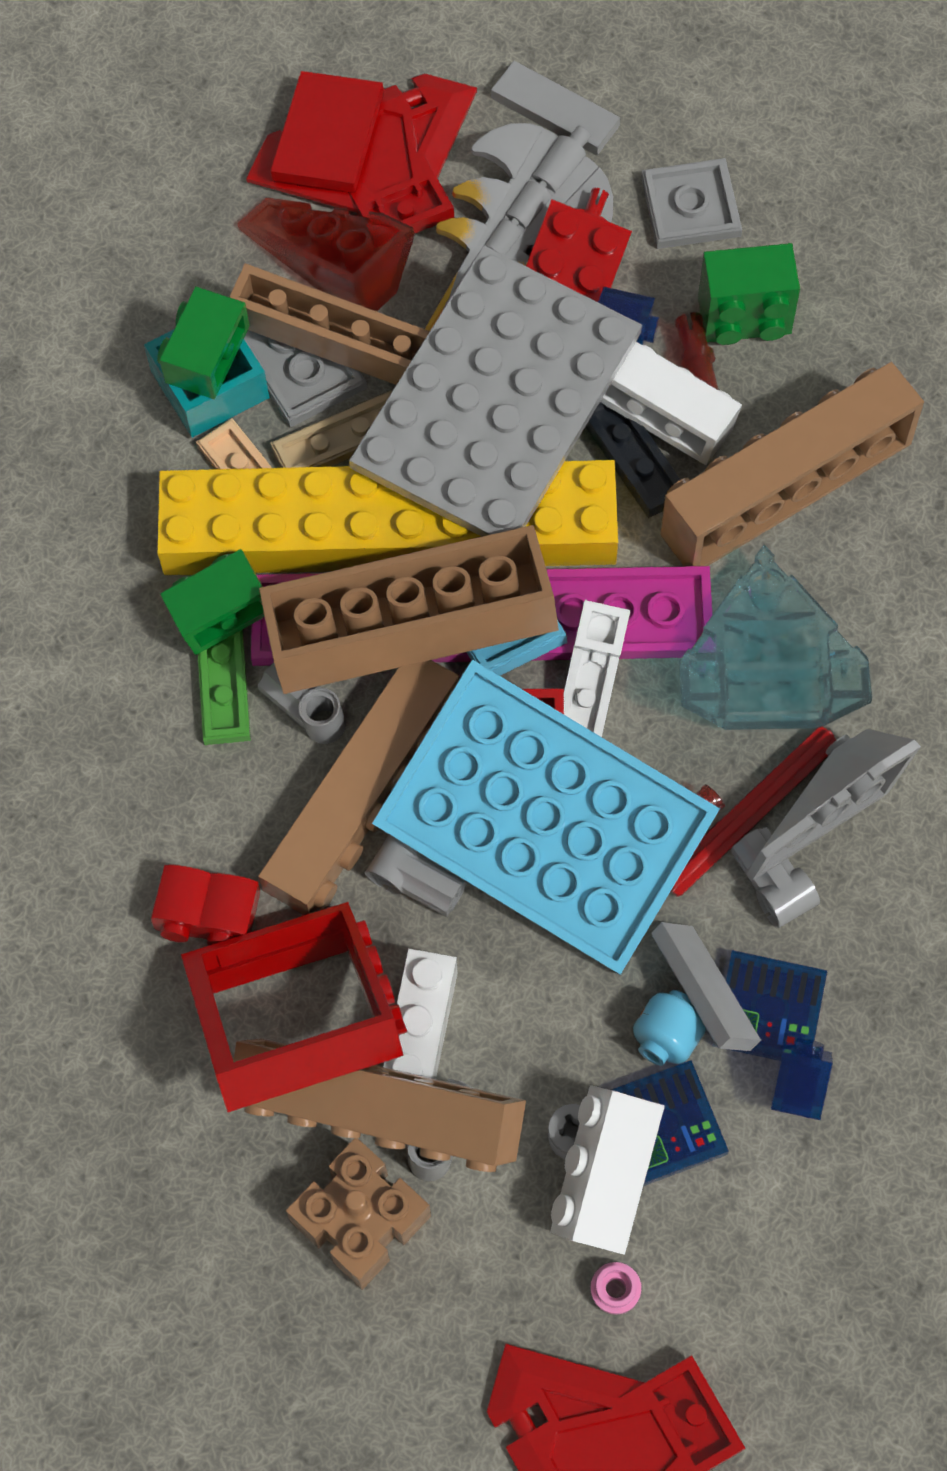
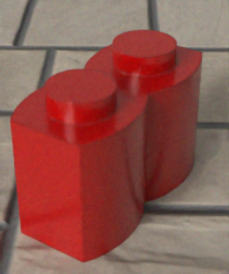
M164 865L151 916L153 927L155 930L160 931L161 937L170 941L187 942L189 937L203 938L207 940L208 945L250 933L260 897L258 881L236 875L209 873L180 865Z

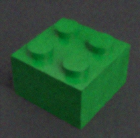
M792 243L704 251L698 303L705 343L717 342L721 345H731L739 342L741 339L759 337L766 341H773L782 338L784 335L792 334L800 293Z

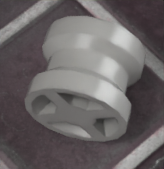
M578 1104L563 1105L550 1118L548 1127L549 1144L554 1153L563 1159L566 1158L569 1149L574 1145L578 1127L572 1126V1124L578 1126L580 1124L578 1120L580 1105Z

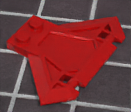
M424 73L412 78L415 88L402 93L397 85L384 89L355 193L272 181L270 171L282 135L281 130L267 135L248 173L246 181L357 213L376 249L433 227L439 222L455 218L454 207L441 186L438 177L476 96L477 87ZM422 103L424 104V105L419 106V107H417V108L411 109V108L414 107V106L420 105V104H422Z
M505 1344L488 1404L487 1414L495 1428L509 1421L518 1436V1440L506 1446L518 1471H710L746 1449L692 1355L647 1382H642ZM537 1404L540 1405L548 1422L536 1428L527 1411Z

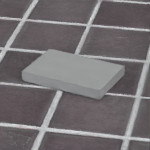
M249 330L244 337L265 371L270 397L290 428L367 389V382L360 371Z

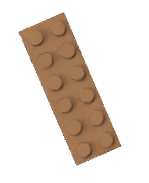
M892 361L878 370L876 368L866 370L855 380L854 384L841 392L838 389L830 391L820 399L817 406L807 412L802 413L798 411L791 414L782 422L780 428L768 435L761 433L754 436L736 454L729 458L721 456L707 466L705 472L691 480L684 478L676 482L665 495L661 527L662 538L683 566L711 565L911 445L923 408V399Z
M534 525L259 588L273 660L283 694L559 631L554 594Z

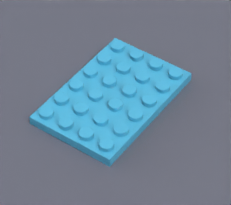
M472 659L372 824L621 975L720 808Z

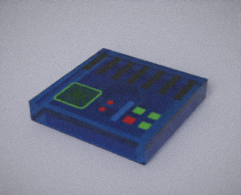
M732 950L725 981L761 1039L751 1051H732L809 1067L827 970Z
M692 1060L611 1089L612 1091L664 1105L643 1186L728 1155V1147Z

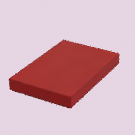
M301 71L271 167L272 181L355 193L384 94L383 82Z

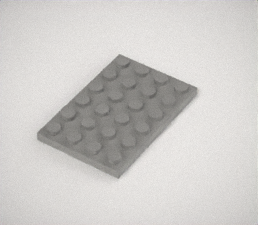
M484 245L349 460L350 468L481 537L526 527L641 334L642 324Z

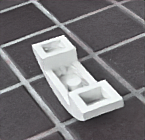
M585 600L564 688V715L602 737L630 610Z

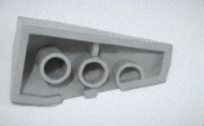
M866 729L853 738L844 735L837 739L826 750L828 755L826 761L759 852L746 875L751 881L755 880L883 798L893 788L921 746L914 739Z

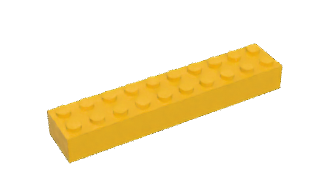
M615 460L564 461L526 525H534L545 566L616 565L618 526ZM350 466L160 471L157 554L164 575H194L211 566L218 557L232 554L240 549L244 552L255 573L325 572L481 537L351 469Z

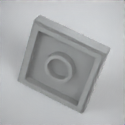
M726 158L642 170L641 179L657 249L742 236V226Z

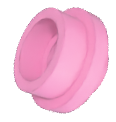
M619 1262L605 1264L595 1272L590 1286L591 1296L594 1303L602 1311L614 1315L624 1314L633 1309L639 1301L641 1295L639 1276L626 1264ZM612 1280H618L624 1284L625 1294L619 1298H613L607 1293L606 1285Z

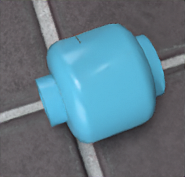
M672 990L669 994L657 993L654 995L633 1026L634 1036L640 1044L638 1048L640 1054L648 1061L659 1066H663L665 1062L674 1064L685 1062L706 1031L705 1025L688 996L677 990Z

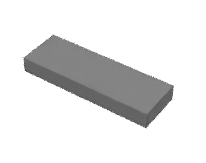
M516 61L511 63L491 89V99L558 135L569 137L577 126L584 127L589 131L591 137L583 148L597 156L620 126L619 116Z
M661 922L652 932V937L717 1048L751 1051L761 1039L694 927Z

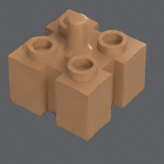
M354 1138L328 1166L333 1180L324 1189L313 1181L289 1206L286 1213L290 1222L318 1249L327 1240L335 1246L330 1251L333 1263L363 1290L390 1261L388 1250L385 1247L394 1238L405 1245L431 1217L430 1205L401 1178L391 1187L385 1181L388 1177L386 1164L358 1138Z

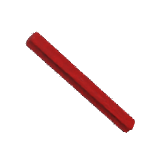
M823 726L816 728L703 836L670 893L676 897L682 896L732 846L737 844L828 757L826 750L836 741L835 735Z

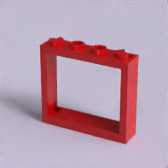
M349 902L181 954L227 1112L404 1056L399 1035L407 1033L400 1007L398 1004L389 1006V1004L395 1003L387 974L377 976L384 973L375 945L370 946L372 941L366 921L363 920L356 923ZM348 951L373 1018L234 1062L214 997L215 993Z

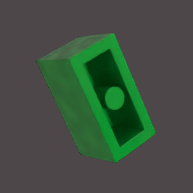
M195 286L189 301H183L180 304L176 314V327L171 337H166L162 341L157 361L161 365L166 384L215 400L250 327L245 302Z
M242 549L232 554L218 557L211 566L193 576L178 579L172 584L171 588L160 593L182 637L195 655L265 617L259 590L263 585Z

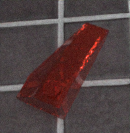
M265 198L237 223L243 233L319 291L376 312L397 294L415 236L413 227L384 213L370 211L367 217L350 215L348 208L335 207L332 212L313 210L310 203L275 198Z

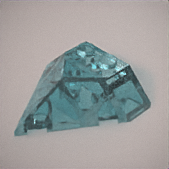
M765 544L756 554L754 563L744 577L740 576L706 623L702 635L692 649L688 648L680 659L681 706L725 730L810 729L825 726L872 702L869 660L858 646L853 648L837 631L838 624L793 575L788 577L774 562L775 555Z

